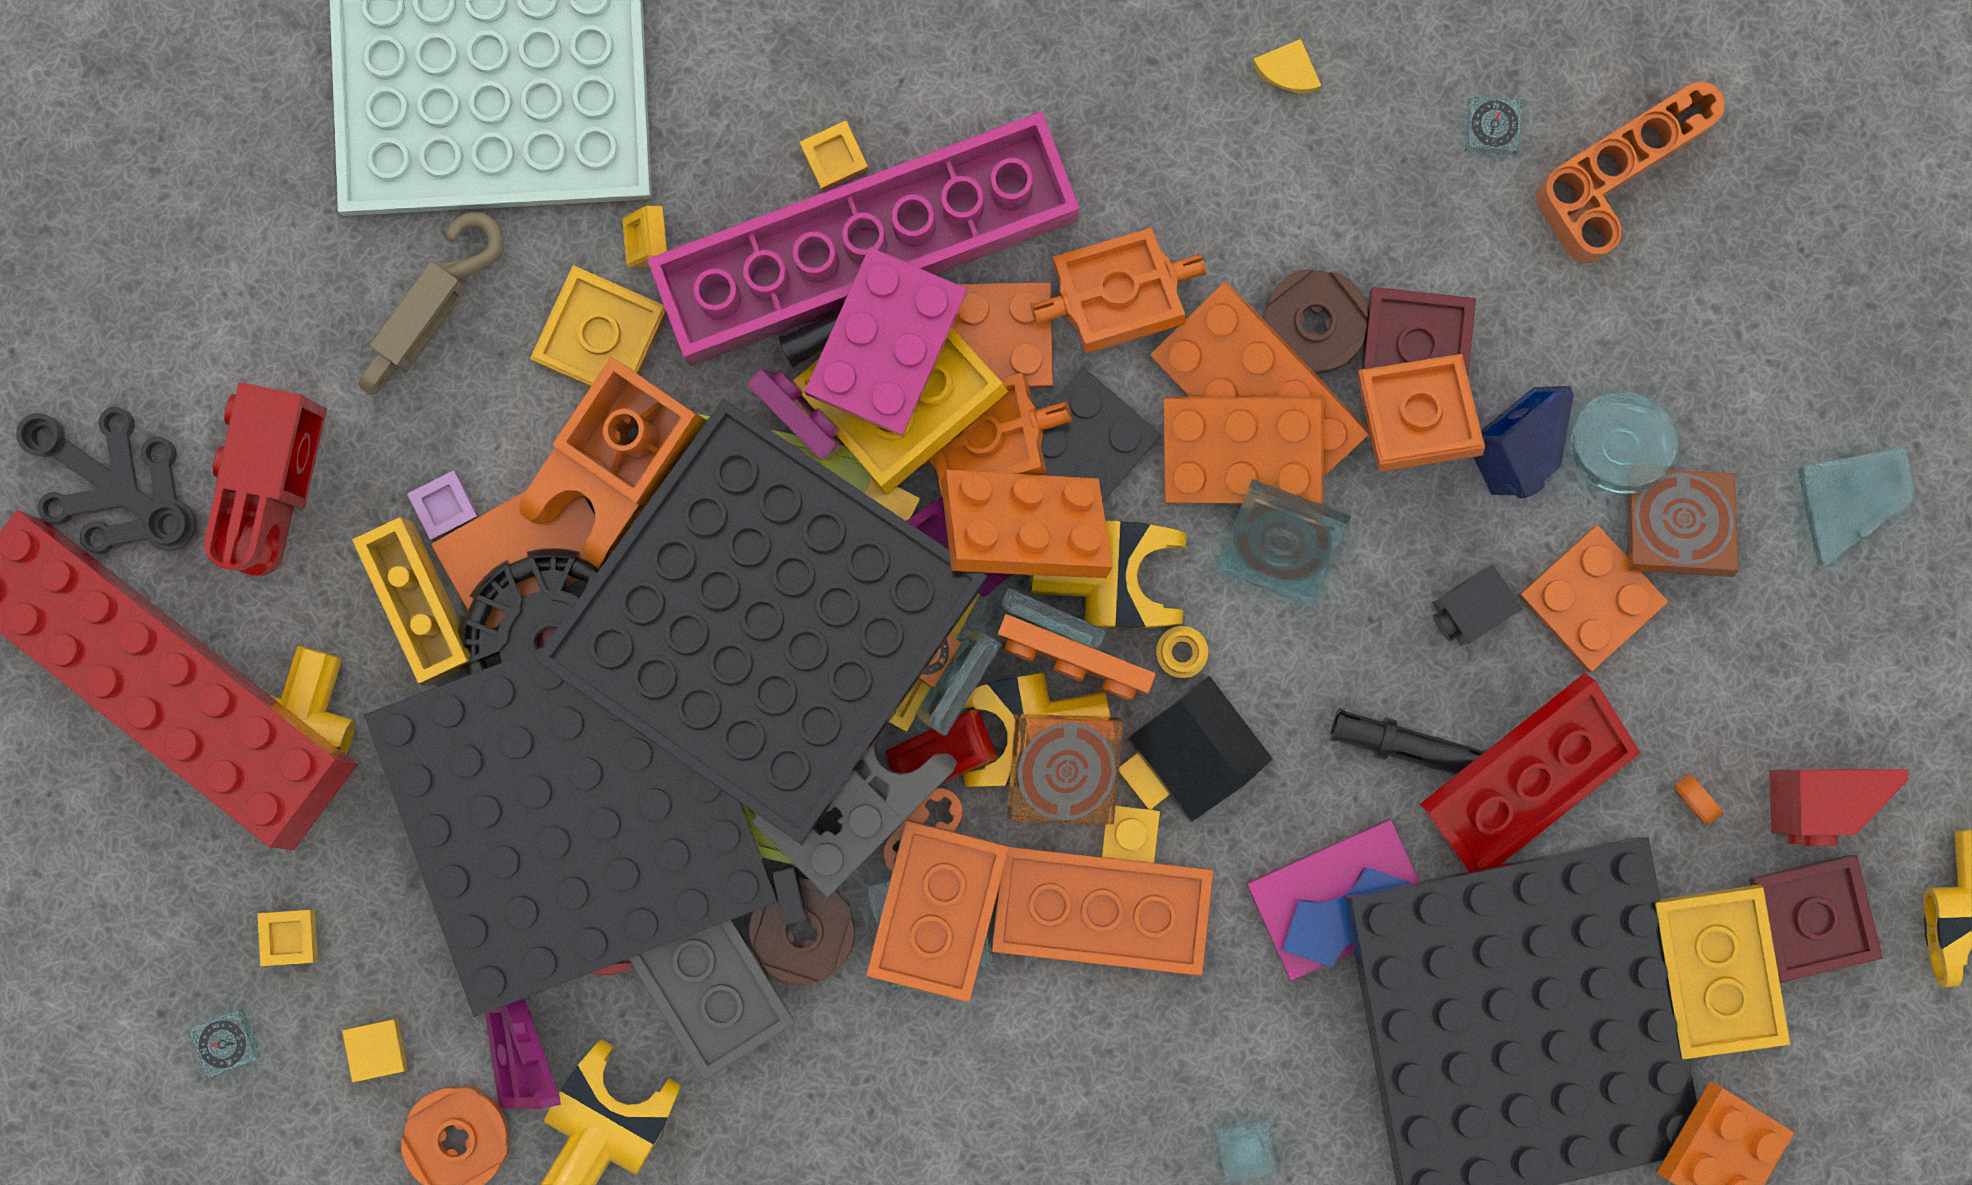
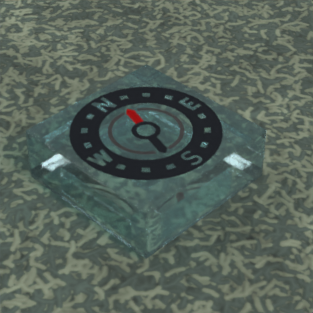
M1470 97L1467 101L1465 152L1516 155L1520 149L1522 100Z
M243 1008L188 1029L207 1079L261 1058Z

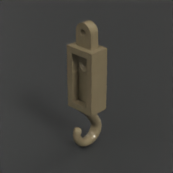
M469 212L457 217L450 224L446 232L448 240H458L465 228L478 227L487 235L488 243L486 248L481 253L464 260L435 264L432 261L429 262L369 346L379 353L362 375L359 387L370 395H375L386 384L397 367L408 372L468 288L459 280L491 266L499 259L503 251L504 236L500 225L492 216L482 212Z

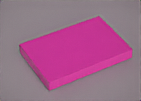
M1390 819L1246 883L1290 981L1325 966L1281 950L1297 899L1320 902L1338 897L1355 883L1364 867L1411 883L1419 882ZM1353 942L1341 952L1337 960L1354 953Z

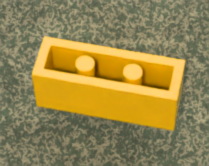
M399 517L352 539L418 684L432 686L464 671L465 668L460 669V667L470 662L469 657L471 655L468 649L464 648L459 637V619L414 522Z

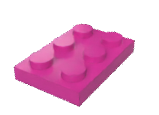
M869 247L805 389V394L903 437L966 297L967 289Z

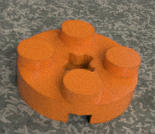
M469 1085L446 1086L423 1097L411 1109L401 1140V1152L404 1162L412 1176L422 1185H484L500 1170L510 1152L511 1144L509 1140V1123L502 1108L491 1096L483 1093L479 1088ZM454 1125L457 1130H466L469 1138L465 1141L466 1152L460 1154L459 1150L455 1147L449 1150L444 1147L442 1141L449 1136L446 1127Z

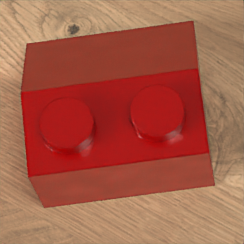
M1908 769L1769 770L1771 833L1788 834V844L1837 846V835H1856L1908 781Z

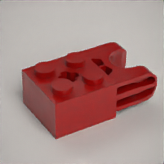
M241 382L238 383L236 394L230 395L225 407L224 421L226 425H229L225 446H220L217 449L213 461V475L217 477L204 538V548L206 555L216 566L228 570H239L252 576H265L275 571L280 565L284 555L294 507L305 509L327 408L300 394Z

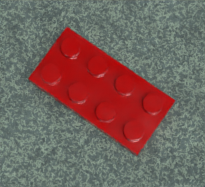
M1583 673L1419 805L1466 872L1498 866L1641 752L1596 680Z

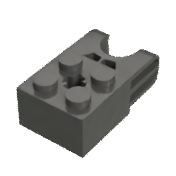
M877 738L827 810L828 812L836 807L842 813L843 817L838 822L843 827L839 833L833 829L824 832L817 824L805 843L800 845L759 815L751 822L828 898L954 771L958 762L949 753L936 754L919 769L900 773L892 771L879 758Z

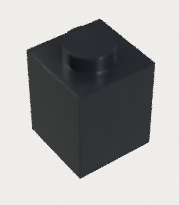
M1491 565L1483 568L1433 601L1432 603L1438 612L1432 617L1440 632L1449 642L1456 638L1460 646L1470 644L1522 608L1495 567Z

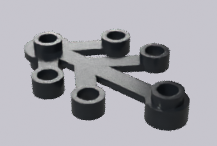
M111 407L106 409L99 418V428L107 440L111 470L65 439L64 428L58 420L41 413L30 414L17 427L16 438L19 446L25 452L39 457L52 455L99 488L69 495H61L57 492L45 494L38 503V513L44 521L60 525L68 522L74 515L119 507H126L142 518L111 526L100 522H91L85 525L80 533V543L85 550L96 554L107 553L114 545L148 540L158 549L174 551L183 548L192 540L196 531V518L191 508L176 498L171 465L176 460L177 451L171 441L162 437H151L144 442L141 448V457L150 466L154 498L152 500L137 488L129 438L134 430L135 421L128 411L118 407ZM121 414L124 418V427L121 431L113 433L109 428L110 419L115 415ZM48 427L52 432V439L47 445L41 446L37 441V434L42 428ZM157 444H163L167 450V454L161 462H154L151 458V451ZM55 499H60L64 507L63 512L60 516L52 518L48 512L49 504ZM174 515L178 520V528L173 534L167 535L163 530V521L168 516ZM101 528L105 532L106 539L100 547L95 548L91 544L90 536L94 530Z

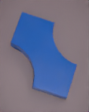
M1364 867L1355 883L1338 897L1320 902L1297 899L1281 950L1333 968L1341 952L1352 943L1344 897L1409 884L1411 882Z

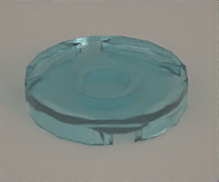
M1610 392L1593 399L1580 412L1570 436L1572 457L1577 466L1579 467L1580 465L1583 471L1588 474L1587 478L1596 486L1614 493H1638L1657 483L1669 472L1678 450L1677 430L1667 411L1651 398L1634 392Z

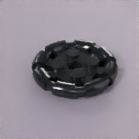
M543 548L527 551L528 557L510 563L507 559L497 565L483 577L469 597L474 599L466 617L460 616L458 634L464 648H467L471 655L469 657L470 662L461 666L460 669L465 668L467 675H471L487 669L485 660L496 654H500L503 663L537 650V639L540 633L547 628H558L579 599V597L564 591L570 578L573 577L587 583L586 589L600 569L589 561L580 558V552L562 548ZM535 576L541 591L523 598L519 582ZM493 607L506 612L498 631L485 626Z

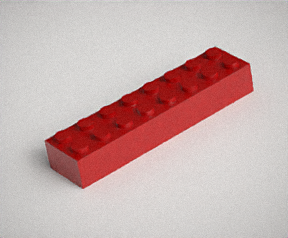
M16 510L0 531V633L268 847L294 851L358 764L50 523Z

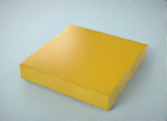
M573 265L530 360L589 387L592 386L610 357L640 374L667 315L666 309L663 304Z

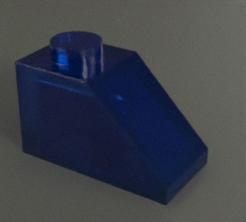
M1570 386L1534 387L1481 429L1485 450L1483 456L1473 458L1491 495H1515L1516 498L1520 499L1530 497L1542 490L1545 486L1544 481L1561 467L1574 397Z

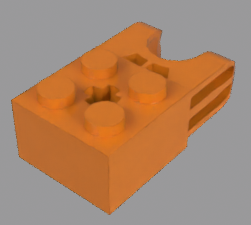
M610 357L553 442L552 446L555 448L522 496L519 503L521 515L537 524L552 522L572 501L581 497H587L591 500L595 510V522L585 542L584 552L587 560L600 569L707 420L628 366ZM633 427L639 429L634 441L628 436L629 431Z

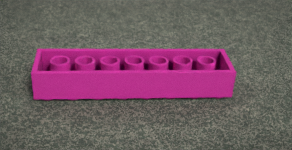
M1041 111L650 257L647 261L682 355L688 364L693 366L841 310L869 247L935 275L1077 222L1080 208L1044 114Z

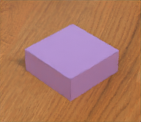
M455 470L407 493L429 539L432 541H436L480 517L458 472Z

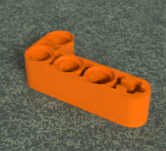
M1695 82L1684 87L1558 166L1540 184L1537 190L1539 209L1568 254L1574 260L1581 263L1599 261L1612 251L1620 241V222L1604 196L1703 135L1722 117L1725 110V100L1721 91L1715 85L1708 82ZM1699 105L1702 108V114H1695L1679 125L1676 118L1688 107L1691 108ZM1651 128L1660 135L1661 148L1647 146L1642 140L1641 129ZM1598 155H1608L1616 161L1618 165L1617 176H1608L1599 169L1597 164ZM1555 182L1569 184L1575 193L1574 203L1568 204L1559 201L1553 192V184ZM1584 225H1592L1599 229L1603 236L1602 247H1592L1584 241L1582 237V227Z

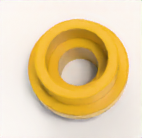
M1188 626L1173 627L1167 630L1157 643V662L1162 670L1172 677H1192L1199 673L1207 662V642L1202 634L1194 628ZM1183 642L1190 646L1192 654L1187 662H1178L1174 659L1172 649L1176 643Z

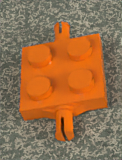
M1152 228L1144 229L1053 256V268L1060 284V296L1031 303V310L1036 325L1066 316L1068 321L1076 328L1084 352L1087 354L1184 325L1185 312L1177 294V282L1206 275L1205 263L1200 253L1171 262L1160 250Z
M1022 372L1001 378L999 380L1004 384L1008 392L921 466L930 463L933 465L938 474L941 495V480L946 470L1030 475L1047 474L1041 447L1043 430L1065 423H1072L1071 411L1067 401L1065 400L1062 403L1037 410L1032 403L1028 380Z

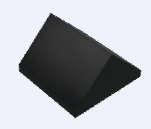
M1210 676L1127 738L1189 822H1193L1242 788L1273 759Z

